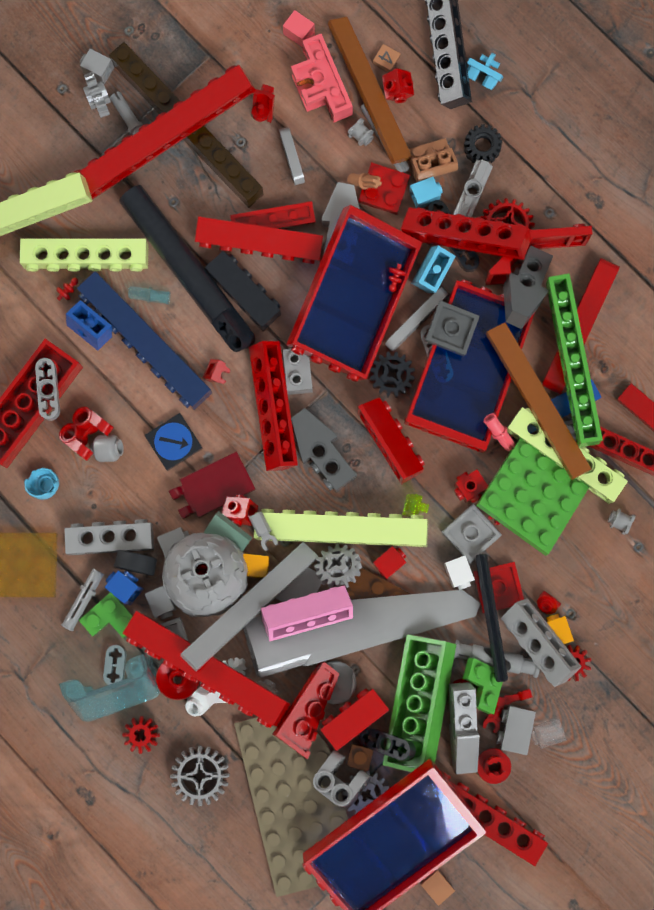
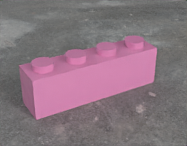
M344 585L332 587L329 590L318 593H311L304 597L292 598L282 603L270 604L261 608V616L270 642L352 619L353 605Z

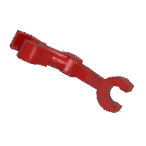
M530 688L513 695L499 697L495 713L489 714L483 721V728L486 729L487 724L493 722L495 724L493 732L497 733L500 728V714L503 707L518 700L522 701L532 698Z

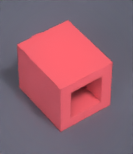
M294 10L283 25V34L303 48L302 41L315 36V24Z

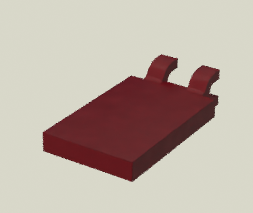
M236 451L179 479L182 486L169 490L173 501L184 495L188 506L179 509L178 512L181 518L185 519L194 513L200 518L224 506L227 497L244 496L256 489Z

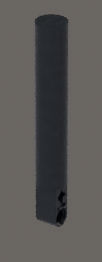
M137 185L125 192L120 198L119 203L229 348L234 352H239L254 345L255 335L143 186Z

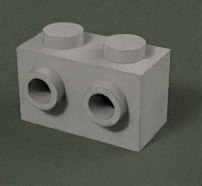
M291 349L283 350L282 360L288 395L313 393L309 356L295 354Z

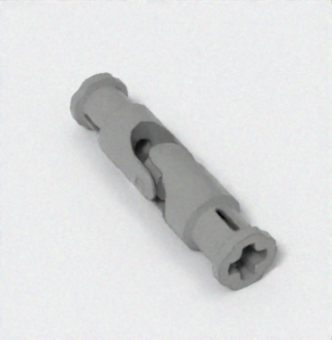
M458 640L455 641L457 645L454 659L468 660V658H475L494 667L491 648L476 644L471 646L462 644ZM504 651V656L507 660V672L516 674L521 672L533 675L534 678L538 677L540 668L533 663L532 659L523 658V655Z

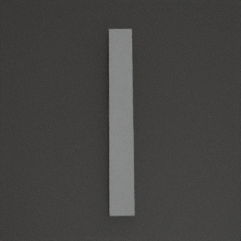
M302 542L181 653V657L195 671L199 670L261 612V608L271 603L314 563L318 555Z

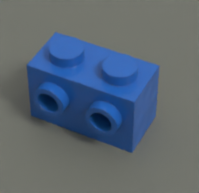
M119 570L116 573L112 572L105 581L107 583L105 588L124 604L130 606L144 590V588L137 584L139 579L127 570L125 572Z

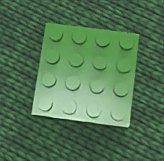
M519 438L476 506L546 556L560 537L589 486L581 480L578 481L576 478L571 480L564 468L559 467L552 459L546 455L544 456L539 450L525 442L522 438Z

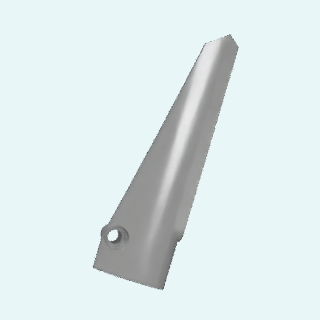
M463 590L351 600L353 605L352 619L269 642L262 622L261 612L243 630L255 673L261 678L302 665H313L401 639L407 635L418 634L475 617L481 603Z

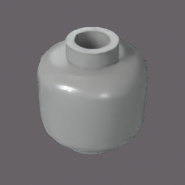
M114 434L108 436L98 435L94 442L91 443L90 450L98 462H115L123 455L124 446L122 440Z

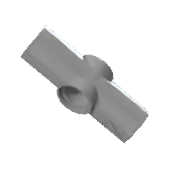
M476 160L453 215L462 214L465 217L472 218L493 168L489 162ZM474 188L478 193L472 195L468 192V189Z

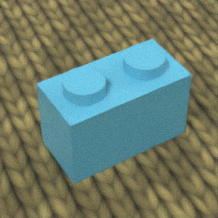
M439 245L430 247L411 284L428 294L436 293L456 256Z

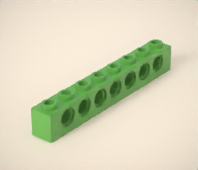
M570 273L551 276L547 279L546 289H548L547 294L576 442L579 448L597 445L603 439Z

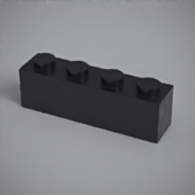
M222 251L205 267L206 271L246 315L264 331L281 316L280 304L274 298L269 299L267 297L265 288L260 283L255 284L251 280L252 275L245 268L241 269L237 265L238 261L231 253L227 255Z

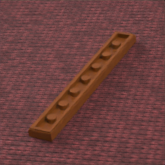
M348 17L329 20L328 26L392 165L409 161L412 155Z
M503 323L487 331L488 339L570 479L574 480L590 471V465L507 324Z

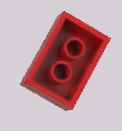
M367 688L363 689L356 695L358 699L351 704L348 701L339 708L341 713L335 717L331 714L322 721L323 726L320 730L336 751L389 711L373 688L370 690Z

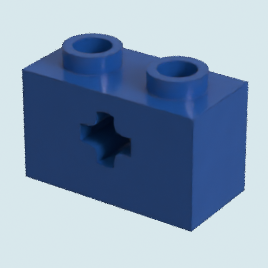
M81 300L66 313L67 326L97 351L112 338V325Z

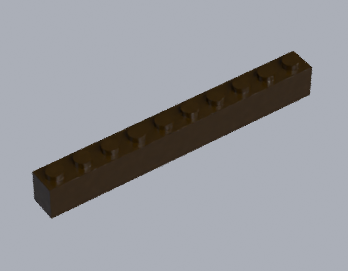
M125 42L109 54L114 67L159 114L169 112L173 109L174 104L180 101ZM205 126L183 139L248 208L264 195L263 187Z

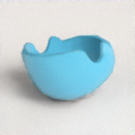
M43 467L33 470L30 477L24 481L25 490L34 498L40 500L49 499L58 490L59 478L53 470Z

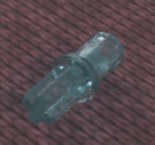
M130 286L128 297L130 299L147 301L149 304L150 302L169 305L171 292L154 290L152 287L148 289Z

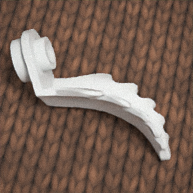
M236 657L234 661L230 658L227 665L245 675L243 671L247 669L245 660ZM200 686L187 699L185 708L191 716L196 717L203 715L213 704L226 702L219 698L220 693L217 691L215 694L210 693Z

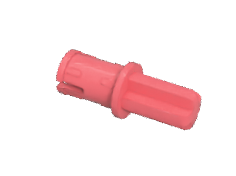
M495 413L487 415L483 422L492 432V437L499 441L504 450L511 451L515 446V442L507 433V427L500 423Z

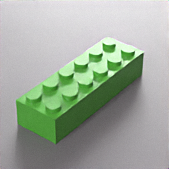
M413 635L406 636L389 734L413 742L416 747V754L410 761L398 760L384 754L383 766L412 772L428 759L435 763L449 689L448 684L450 683L457 644ZM387 738L385 750H388L391 746L389 738ZM398 747L397 749L403 751L405 754L407 752V749H405L404 747Z

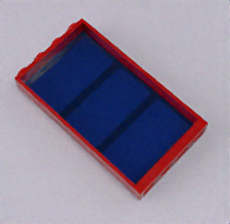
M352 205L344 207L286 346L291 347V351L295 354L309 356V360L316 364L324 363L328 365V369L335 373L342 372L347 374L346 378L351 381L366 380L422 242ZM397 264H401L400 270L405 271L406 275L399 276L402 282L396 284L397 289L395 292H391L389 286L392 281L389 280V276H393L394 273L389 272V268H397Z
M457 280L447 303L479 315L465 356H461L432 344L404 424L484 453L492 435L490 429L483 422L484 418L491 413H495L498 418L512 379L488 339L486 332L506 323L522 350L534 314L524 327L520 329L506 322L503 294L498 296L493 294L492 290L488 288H477L472 286V283L467 280Z
M428 759L303 853L304 863L302 865L309 875L313 874L315 876L318 886L323 891L327 890L335 906H340L343 910H383L487 832L480 818L435 763Z

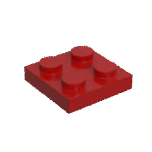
M371 162L368 174L379 176L382 185L376 189H362L358 203L398 215L410 175Z

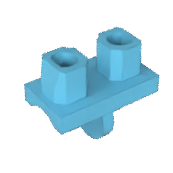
M492 52L489 57L482 54L480 60L485 62V65L469 58L467 62L469 65L467 68L469 79L476 81L480 72L486 74L487 76L482 85L490 90L497 85L498 81L501 82L503 75L490 69L491 66L496 69L500 66V63L494 60L496 54Z

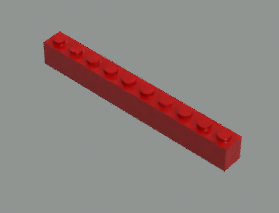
M240 65L231 66L225 71L224 75L211 79L206 87L195 90L188 99L174 104L172 110L159 114L154 122L141 126L138 129L139 132L133 136L125 137L122 139L121 144L116 147H110L104 152L103 156L92 159L87 163L88 166L74 172L80 173L86 178L93 200L257 90Z

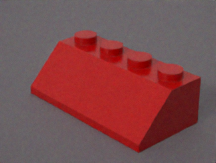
M379 397L358 406L357 414L402 485L422 473L425 463L419 454L415 455L411 449L414 446L408 436L404 437L400 430L403 428L397 418L393 420L389 413L392 410L386 401L382 402Z

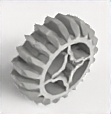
M201 745L198 746L197 753H195L193 747H190L189 752L191 755L183 751L181 754L184 760L179 757L175 759L180 766H172V769L177 771V774H171L170 778H177V782L171 785L172 787L179 785L180 789L175 792L176 795H179L182 791L185 793L181 799L182 801H185L189 796L191 797L190 805L194 804L195 799H198V806H202L203 799L209 805L211 804L210 796L217 801L219 797L216 792L220 794L225 793V790L220 786H228L229 782L223 780V778L230 777V773H223V770L229 766L228 764L221 766L220 763L225 758L222 756L217 760L215 758L219 753L217 750L212 755L209 754L211 747H207L205 753ZM197 758L195 770L183 772L187 762ZM203 758L210 760L215 765L217 772L208 771L205 768ZM200 769L205 775L211 776L204 777L200 783L195 776L189 775L197 774ZM183 779L193 781L196 785L197 793L189 790ZM218 779L214 789L204 793L205 782Z

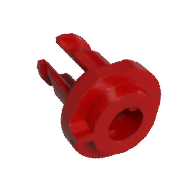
M489 748L478 756L477 773L485 782L498 784L505 781L510 775V758L500 749ZM499 762V769L497 771L489 770L488 765Z

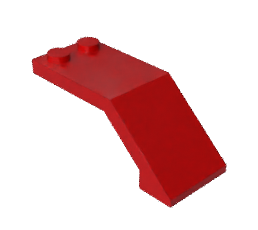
M581 223L566 228L529 230L531 241L528 249L530 245L537 249L586 246L593 234L592 226H586ZM503 256L489 270L485 285L504 284L506 274H511V267L519 259Z

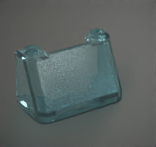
M148 654L133 657L126 663L125 670L128 679L93 691L92 686L85 687L79 680L75 679L59 684L62 695L78 718L85 722L93 721L156 698L160 694L157 687L156 671L151 656Z

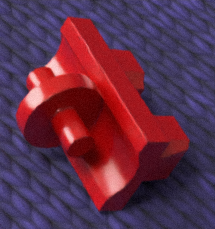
M263 84L261 90L256 89L257 91L253 93L251 115L258 122L266 120L271 123L275 102L274 87Z

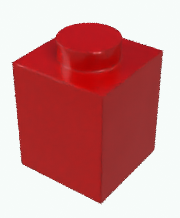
M392 546L376 559L373 565L387 580L407 563L404 560L406 555L399 547L395 549Z

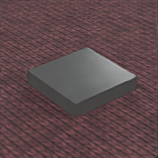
M439 301L425 342L465 356L479 315Z

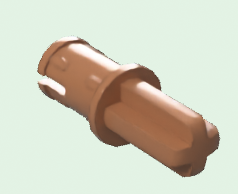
M365 172L361 174L351 173L347 179L348 184L360 187L361 189H376L382 185L379 176H373Z

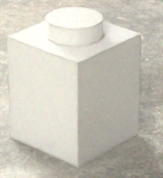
M466 556L444 564L452 588L465 589L471 586V581L475 580Z

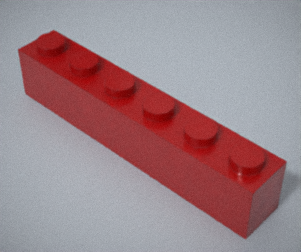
M199 216L195 235V242H199V247L211 248L212 244L220 245L219 250L232 252L233 247L241 249L240 253L253 255V251H259L261 256L273 258L274 254L282 255L283 260L294 261V257L303 258V263L315 264V260L320 261L323 235Z

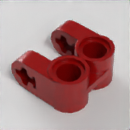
M80 407L73 414V423H68L61 428L59 439L88 461L93 452L86 447L88 443L87 435L94 434L99 430L108 436L114 427L88 407Z

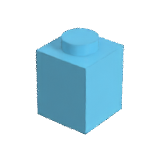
M434 177L412 184L409 189L416 208H424L429 206L432 201L440 200L443 193L440 183L435 182Z

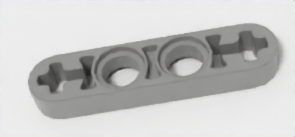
M442 287L439 288L387 340L385 345L392 352L395 351L436 310L439 301L444 302L449 294Z

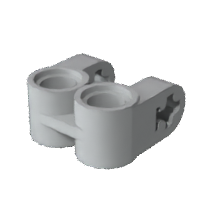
M335 750L315 774L313 785L317 791L342 809H347L360 796L368 785L371 776L360 770L351 783L346 785L334 775L345 759V756ZM326 777L330 778V785L327 788H321V781ZM347 791L348 798L340 802L338 800L339 793Z

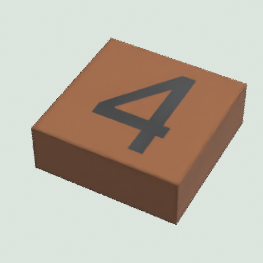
M383 44L375 56L373 64L390 72L399 60L401 53Z

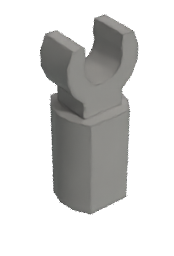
M258 512L250 516L249 520L258 538H262V548L265 551L268 550L266 545L268 540H273V543L277 546L278 540L270 534L272 530L263 513Z

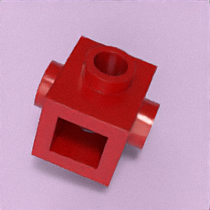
M396 68L382 76L384 94L387 100L395 101V103L399 104L406 102L408 98L414 96L411 72Z
M478 469L470 474L466 471L456 478L458 482L454 484L456 488L454 493L460 501L463 499L467 503L471 500L474 503L482 497L481 493L487 489L488 485ZM467 485L472 486V490L468 489Z
M242 495L227 497L222 508V514L238 527L242 525L252 526L249 517L257 512L258 505L250 498Z

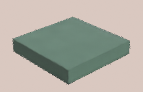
M219 511L204 531L207 534H217L229 538L242 552L252 539L249 534Z

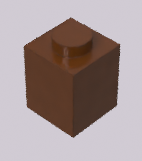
M352 743L347 766L368 771L373 750Z

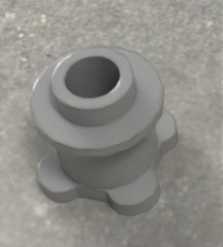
M362 118L348 130V137H354L358 141L359 146H367L374 138V131L372 129L369 130L364 125Z
M621 509L613 510L608 518L610 528L615 527L622 531L621 534L627 535L636 515L632 514L629 516L621 512Z

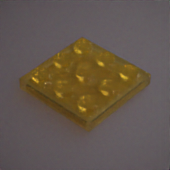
M0 533V597L56 598L57 533Z

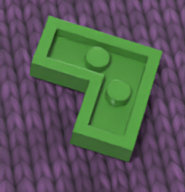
M110 592L79 621L93 637L110 623L120 636L125 638L126 636L122 633L133 615Z
M468 658L463 679L478 686L476 709L487 714H494L503 682L496 681L494 667L475 658Z

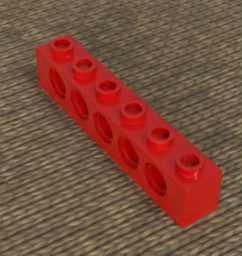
M409 207L401 227L402 232L423 243L524 260L531 241L529 228L522 224H508L500 220L489 221L481 217L471 218L465 217L462 214L453 215L443 211H428L424 208Z
M261 341L249 347L265 466L266 471L286 470L298 466L281 346L280 341Z
M441 771L449 781L451 776ZM428 778L420 791L422 796L465 822L447 798L441 796V791L433 781ZM449 781L463 799L468 798L471 800V809L478 817L483 810L490 812L489 820L483 822L487 832L484 834L485 836L533 866H536L549 844L543 840L545 835L536 829L532 832L525 828L526 823L516 817L514 820L506 816L507 811L496 805L495 808H492L487 804L489 800L477 793L476 796L468 793L470 788L461 782H458L456 785ZM507 822L509 830L504 834L499 833V824ZM526 834L528 837L527 843L522 846L518 845V836Z

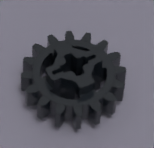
M387 352L385 358L381 354L379 355V362L374 360L373 365L376 368L370 369V373L374 374L370 377V381H375L373 388L379 387L380 395L383 392H387L386 396L389 398L390 394L394 393L395 398H397L398 392H401L403 395L406 394L405 387L411 389L412 385L409 381H414L415 377L410 374L415 372V368H409L412 361L405 362L406 355L400 358L398 357V352H395L394 356ZM390 362H397L399 364L395 365L391 364ZM382 367L384 374L379 378L378 371ZM389 371L392 373L396 372V379L392 376L388 377ZM406 371V380L403 383L400 377ZM385 385H393L395 388H389Z

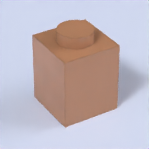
M438 869L420 882L421 886L438 906L455 892L452 885Z

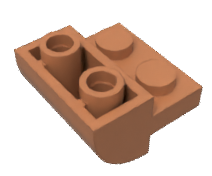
M446 138L409 149L412 155L409 162L416 182L458 170L457 159L452 148H449Z

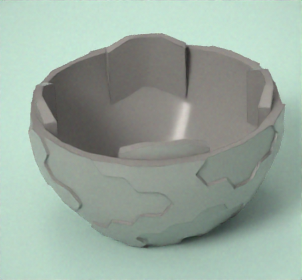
M193 533L181 539L169 551L163 566V586L168 598L183 613L192 617L219 616L235 605L245 594L248 585V569L243 552L229 538L217 534ZM199 564H206L208 571L204 575H198L196 567Z

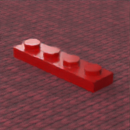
M312 201L230 215L232 222L277 229L316 222Z

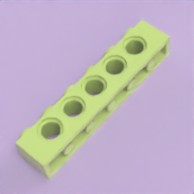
M20 239V264L24 269L32 272L39 269H47L53 272L59 271V269H67L73 272L80 271V269H88L94 272L101 271V269H109L114 272L130 269L131 271L139 272L143 269H148V242L146 239ZM42 252H47L48 254L45 259H38ZM68 252L69 254L66 259H59L61 253ZM88 252L89 256L87 259H80L82 253ZM104 252H109V258L105 260L100 259ZM130 252V258L126 260L121 259L123 253Z
M522 407L508 425L507 433L517 440L522 438L525 442L539 450L541 454L556 462V465L564 468L554 449L546 445V436L531 410ZM531 424L537 428L535 435L528 432V425ZM580 447L591 470L576 479L589 486L588 490L608 504L613 503L628 482L624 479V474L616 469L611 470L606 466L607 463L599 457L594 458L589 454L590 451L586 447ZM599 473L606 476L607 481L605 484L598 481Z

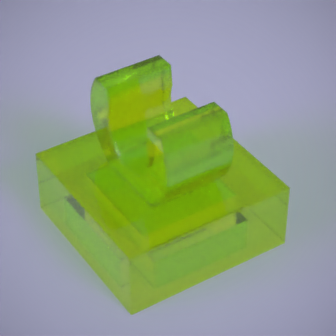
M407 494L402 515L411 517V515H419V513L423 512L428 513L429 504L421 503V495Z

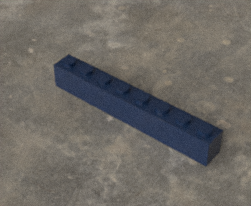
M96 271L77 287L81 293L78 297L86 305L90 303L95 308L93 311L112 325V332L115 335L119 333L123 337L121 341L129 349L133 347L138 352L136 357L143 364L148 362L152 366L150 371L158 379L162 377L166 381L164 385L172 394L176 391L181 396L179 401L186 408L191 407L195 410L212 394L211 389Z

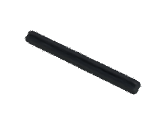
M487 554L476 555V564L495 678L497 682H505L508 680L488 556Z

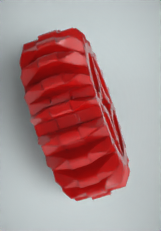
M505 198L503 204L498 199L495 202L496 206L490 203L489 209L483 210L484 216H480L489 221L500 220L507 223L509 219L508 224H521L514 220V215H516L521 220L522 225L528 227L529 230L535 227V223L530 222L534 216L527 215L530 209L525 208L523 210L524 203L521 202L518 206L516 205V199L509 203L508 198ZM508 212L505 217L493 218L499 213Z

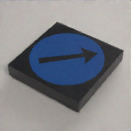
M181 413L144 435L167 471L203 449Z

